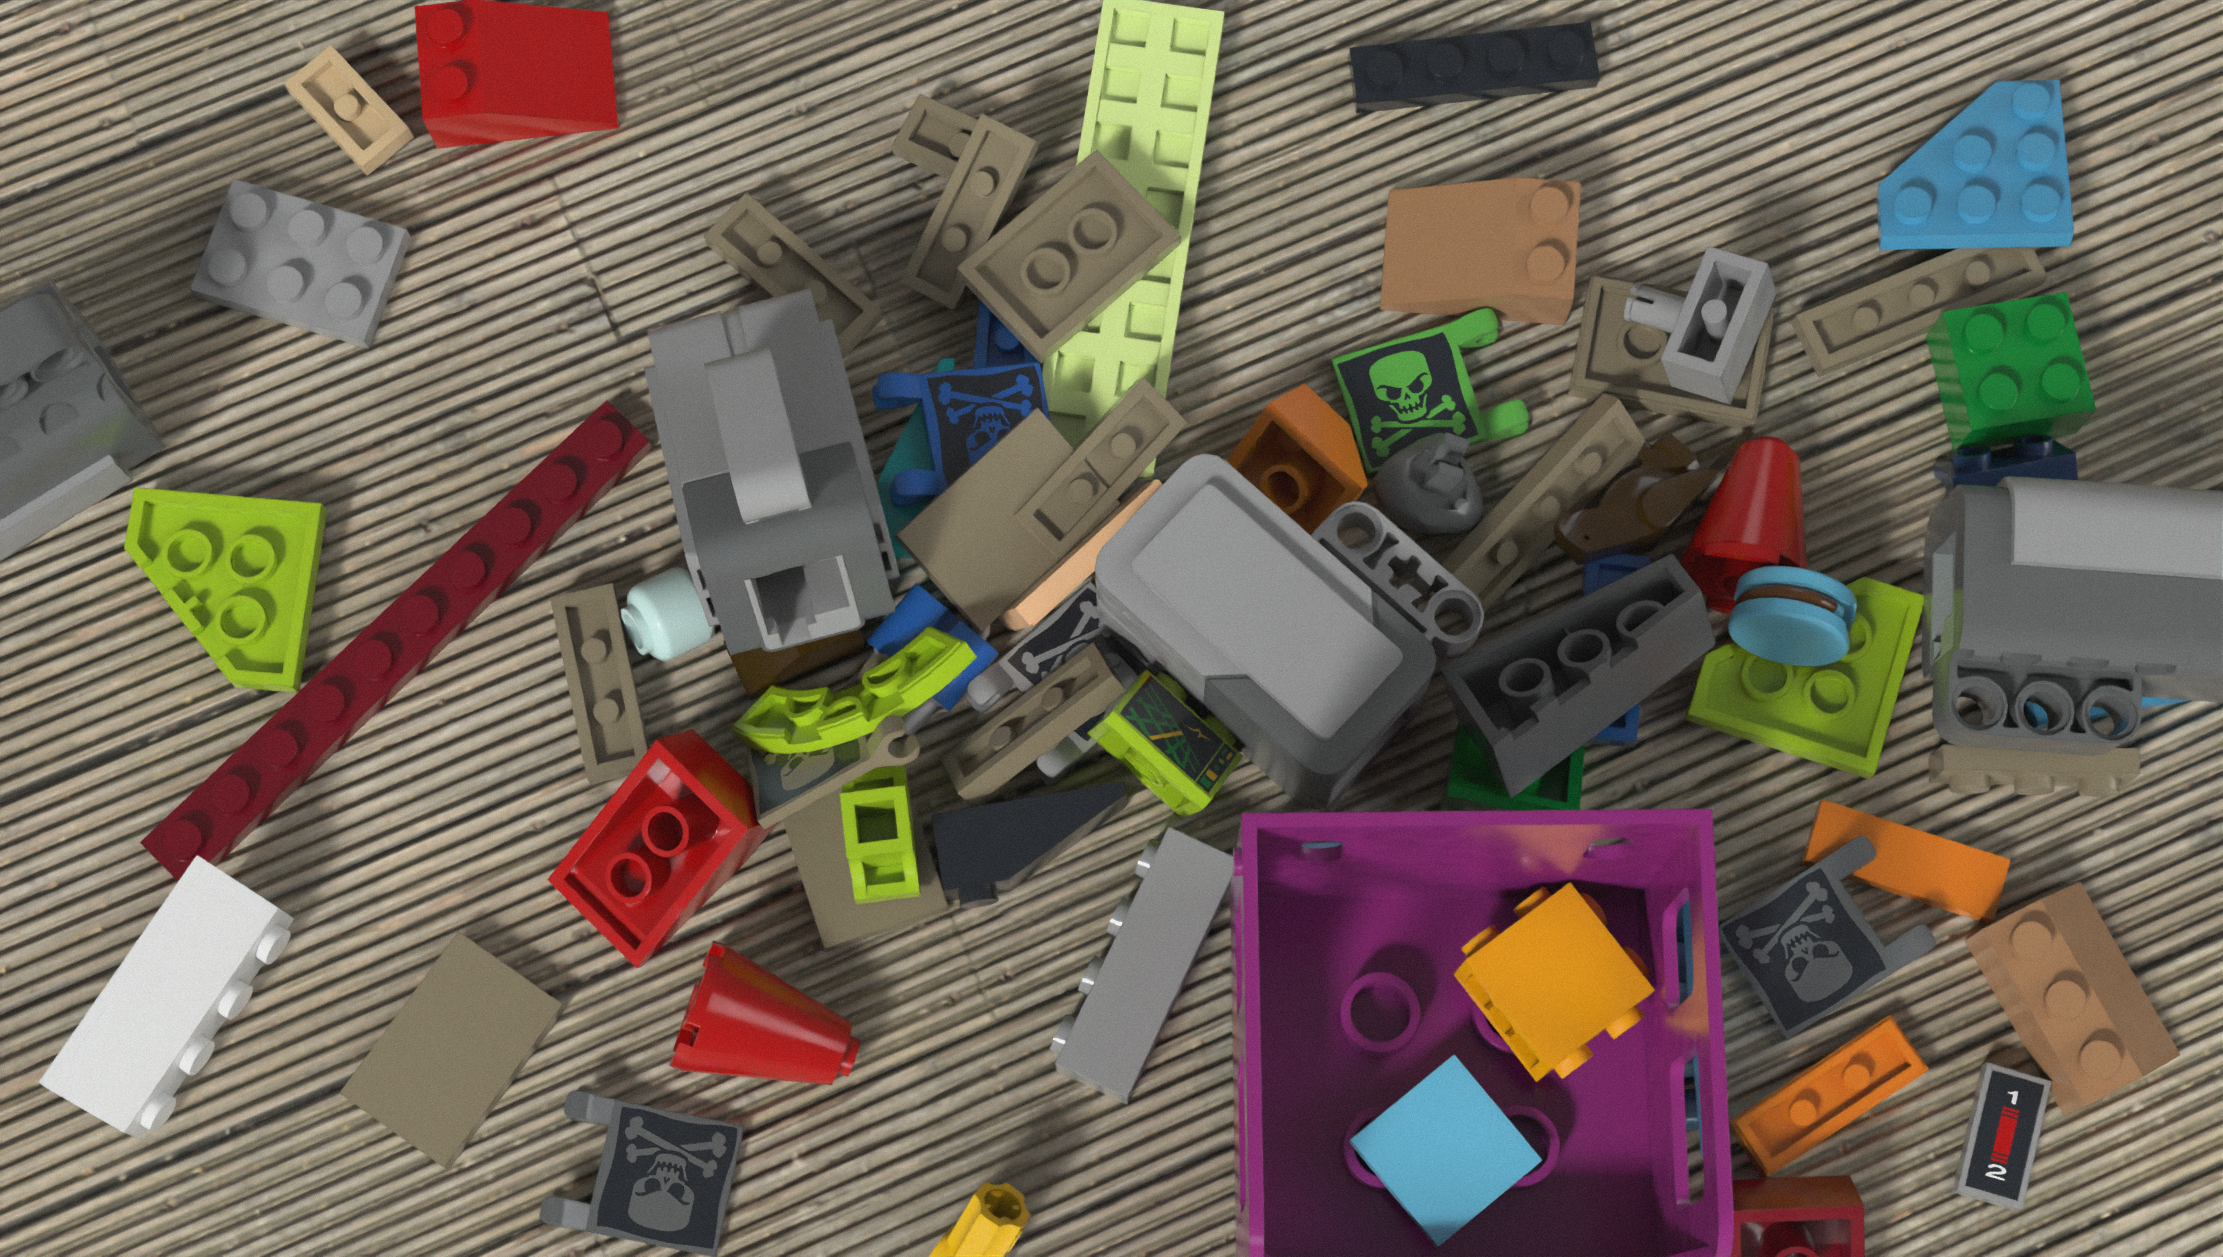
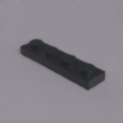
M1591 22L1351 47L1348 54L1356 114L1596 88L1600 78Z

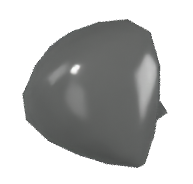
M1439 432L1421 438L1398 451L1383 463L1372 479L1377 502L1380 507L1400 526L1414 533L1443 536L1472 530L1484 518V510L1479 485L1472 470L1462 456L1468 450L1470 440L1447 432L1445 434Z

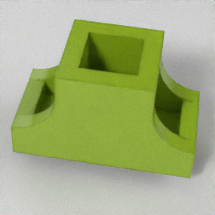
M904 764L874 768L842 786V793H839L846 857L850 867L856 905L921 896L906 766Z

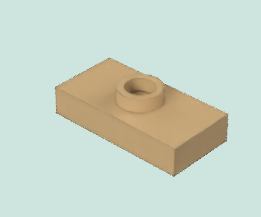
M331 45L284 83L292 97L367 176L414 138L409 127Z

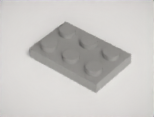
M233 179L193 279L190 291L197 299L370 349L411 241V236L407 229Z

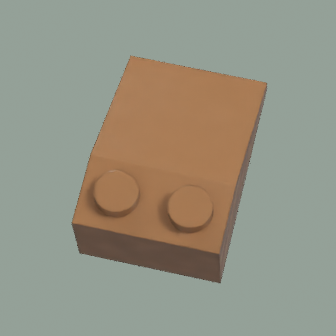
M1515 177L1389 190L1379 310L1463 317L1474 311L1490 308L1494 311L1497 320L1565 326L1574 301L1581 182Z

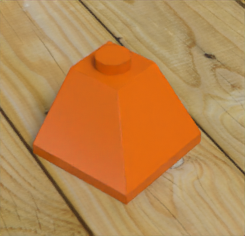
M1305 383L1269 402L1226 461L1309 535L1335 509L1344 503L1356 501L1368 486L1350 425Z

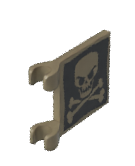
M887 654L873 656L865 663L855 681L834 693L861 684L864 672L876 667L890 657ZM892 715L882 720L871 736L869 733L855 740L821 750L785 754L755 750L746 746L757 821L766 829L876 767L898 766L912 762L920 753L919 739L913 734L903 741H892L895 738L902 737L906 732L905 721L900 716Z

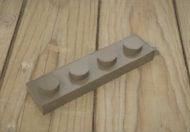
M2033 247L1955 249L1799 313L1794 317L1791 324L1819 378L1928 333L1943 311L2003 302L2042 286L2048 275Z
M1603 393L1441 563L1442 567L1478 598L1484 614L1555 540L1554 522L1564 507L1567 508L1570 514L1583 510L1641 449L1643 443L1647 442L1620 399Z

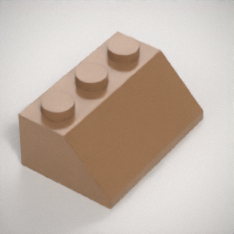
M2080 881L2039 899L1983 928L1965 940L1967 947L2042 1078L2052 1081L2050 1092L2064 1116L2100 1100L2181 1055Z

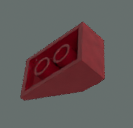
M1850 1175L1732 1180L1734 1238L1730 1257H1865L1864 1204Z

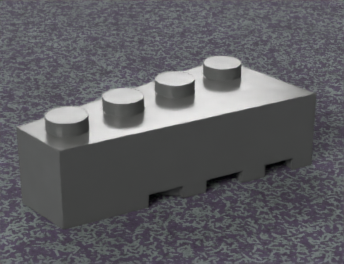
M1670 554L1440 667L1458 721L1511 799L1714 647L1716 643L1700 588L1673 554Z

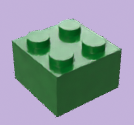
M2067 292L1943 311L1926 336L1953 452L1966 447L1982 446L1991 448L2013 444V440L2027 435L2044 434L2051 437L2076 434L2096 411Z

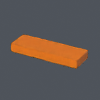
M1824 799L1818 803L1801 864L1812 867L1856 837L1865 836L1875 848L1877 856L1872 862L1847 876V879L1986 924L1994 921L2011 859Z
M1890 1014L1730 1120L1729 1129L1762 1178H1767L1928 1071L1929 1068Z

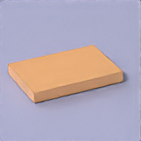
M1155 479L1132 489L1119 501L1120 505L997 618L1009 631H1017L1035 626L1095 571L1096 558L1102 547L1163 484L1158 479Z

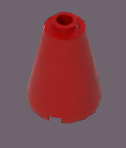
M1760 436L1738 447L1681 558V566L1700 588L1701 592L1708 596L1706 607L1728 615L1731 614L1735 604L1734 595L1737 582L1743 574L1750 570L1766 566H1791L1808 569L1800 458L1786 442L1779 438Z
M716 941L711 943L702 966L706 967L703 977L699 979L693 988L673 1048L675 1053L670 1061V1067L687 1072L832 1085L837 1073L849 1076L861 1041L859 1038L850 1036L853 1025L851 1021L729 946Z

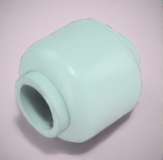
M679 567L671 568L635 585L627 595V607L621 610L625 631L635 649L642 655L650 653L653 657L662 661H670L706 644L715 634V625L710 627L708 625L691 573Z

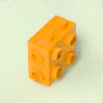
M1570 882L1553 895L1544 886L1525 899L1513 910L1520 920L1501 934L1492 924L1461 948L1467 959L1453 974L1536 1082L1553 1069L1561 1079H1564L1595 1055L1587 1046V1043L1606 1030L1613 1040L1622 1035L1646 1016L1638 1005L1655 991L1648 982L1650 974L1640 956L1631 948L1619 945L1605 927L1607 925V918L1599 904L1586 893L1579 894Z

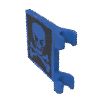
M1040 362L927 374L885 373L878 377L876 385L872 388L873 403L878 410H892L920 403L932 471L913 469L897 473L894 481L889 485L890 498L896 507H906L932 501L1032 409L1039 408L1051 422Z

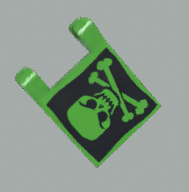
M1480 309L1449 324L1332 359V365L1368 477L1377 474L1383 463L1401 449L1421 438L1439 432L1444 434L1447 432L1470 440L1469 446L1488 440L1514 437L1528 430L1529 414L1522 400H1512L1482 414L1480 413L1460 349L1485 346L1498 339L1499 324L1492 309Z

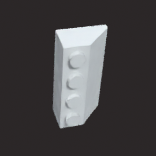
M196 855L38 1083L123 1133L143 1140L149 1130L151 1132L157 1131L172 1114L176 1105V1098L173 1095L188 1074L190 1076L197 1074L211 1057L215 1047V1043L211 1040L225 1019H234L248 1003L253 992V987L249 984L264 963L268 965L273 963L285 949L291 935L287 929L294 918Z

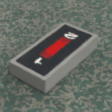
M1988 1062L1981 1066L1952 1189L1953 1193L2014 1211L2023 1209L2052 1081Z

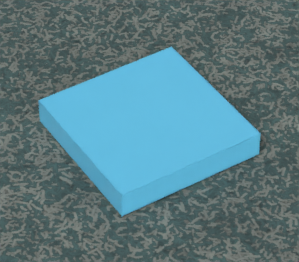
M1455 1054L1349 1141L1436 1249L1542 1161L1540 1156Z

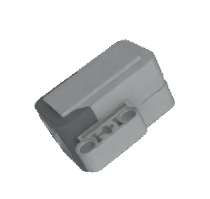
M807 288L738 306V310L723 314L718 311L648 329L647 333L654 365L644 367L686 561L708 625L710 627L720 624L730 655L761 647L766 652L779 651L860 629L867 619L896 612L888 580L900 577L883 508L833 321L829 319L819 322L811 289Z
M1211 454L1196 455L1184 462L1102 547L1097 555L1095 564L1097 614L1099 622L1105 630L1156 676L1159 672H1163L1176 681L1189 696L1185 702L1199 715H1202L1204 719L1207 715H1210L1223 724L1236 739L1233 745L1296 802L1306 808L1317 810L1327 808L1338 801L1415 718L1421 708L1433 675L1436 656L1450 660L1462 657L1472 649L1483 625L1484 612L1478 598L1373 506L1358 501L1344 503L1335 509L1309 535L1229 463ZM1345 528H1360L1369 535L1371 544L1359 550L1349 549L1340 542L1337 534ZM1408 572L1415 577L1413 586L1405 583L1397 589L1391 585L1393 575L1401 578ZM1430 592H1434L1435 594L1432 595L1427 603L1425 611L1420 612L1417 610L1420 600L1422 599L1426 602ZM1446 611L1456 612L1465 619L1468 630L1456 636L1447 635L1438 628L1434 617Z

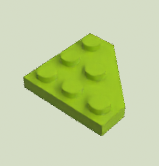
M134 487L124 549L144 571L188 630L197 638L226 678L236 688L293 693L300 691L327 509L323 504Z
M1862 577L1846 585L1856 597L1857 610L1855 620L1848 634V637H1851L1849 650L1842 659L1831 664L1796 666L1778 663L1754 655L1743 649L1736 642L1730 645L1728 643L1706 654L1701 661L1684 720L1870 779L1877 769L1924 605V595L1868 577Z

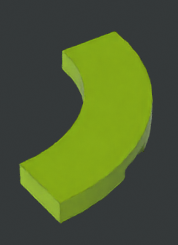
M929 626L892 657L864 672L862 683L852 688L833 693L829 687L793 690L772 685L730 730L743 745L770 753H803L837 746L874 732L878 724L889 716L897 715L902 717L917 708L955 679L977 656L965 641Z

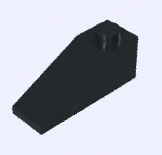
M1125 782L931 814L943 889L947 902L959 900L961 908H976L998 902V893L1013 890L1126 808L1127 793Z

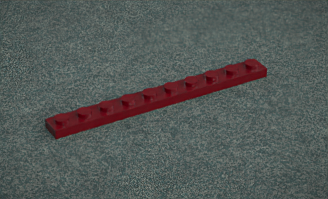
M606 400L140 843L177 881L180 880L196 855L216 867L653 450L650 441Z

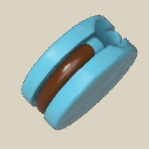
M1791 566L1760 567L1746 572L1739 578L1728 631L1731 638L1743 649L1767 660L1796 666L1831 664L1842 659L1847 654L1851 637H1848V634L1855 620L1857 610L1856 597L1847 586L1825 574Z

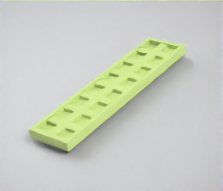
M1103 0L1076 166L1097 149L1181 235V244L1044 361L1042 377L1051 423L1072 448L1076 446L1136 380L1144 378L1166 400L1223 32L1224 11L1143 0ZM1157 457L1137 478L1154 479Z

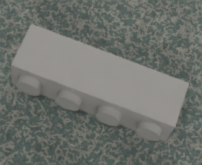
M1168 827L1161 843L1153 839L1149 840L1134 873L1144 878L1133 901L1125 897L1121 898L1106 932L1116 936L1105 959L1096 955L1092 958L1078 991L1088 996L1077 1018L1068 1014L1065 1015L1050 1046L1051 1051L1059 1054L1055 1062L1057 1072L1128 1105L1230 890L1233 856L1171 827Z

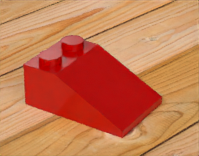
M466 0L414 6L422 119L437 149L619 129L611 27L608 12L488 0Z
M692 728L657 739L547 880L636 968H639L749 859L777 823L766 829L759 824L753 787Z

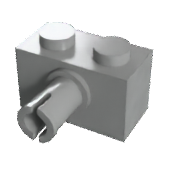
M1708 246L1686 298L1637 282L1630 290L1632 295L1637 296L1636 300L1627 297L1624 308V320L1671 333L1661 357L1671 387L1731 404L1775 298L1776 289L1768 263Z

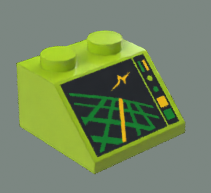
M1146 669L1126 688L1127 691L1117 698L1087 734L1183 819L1203 810L1209 804L1243 756L1232 747L1236 739L1223 724L1210 715H1207L1202 720L1185 704L1189 696L1176 681L1163 672H1159L1155 677Z

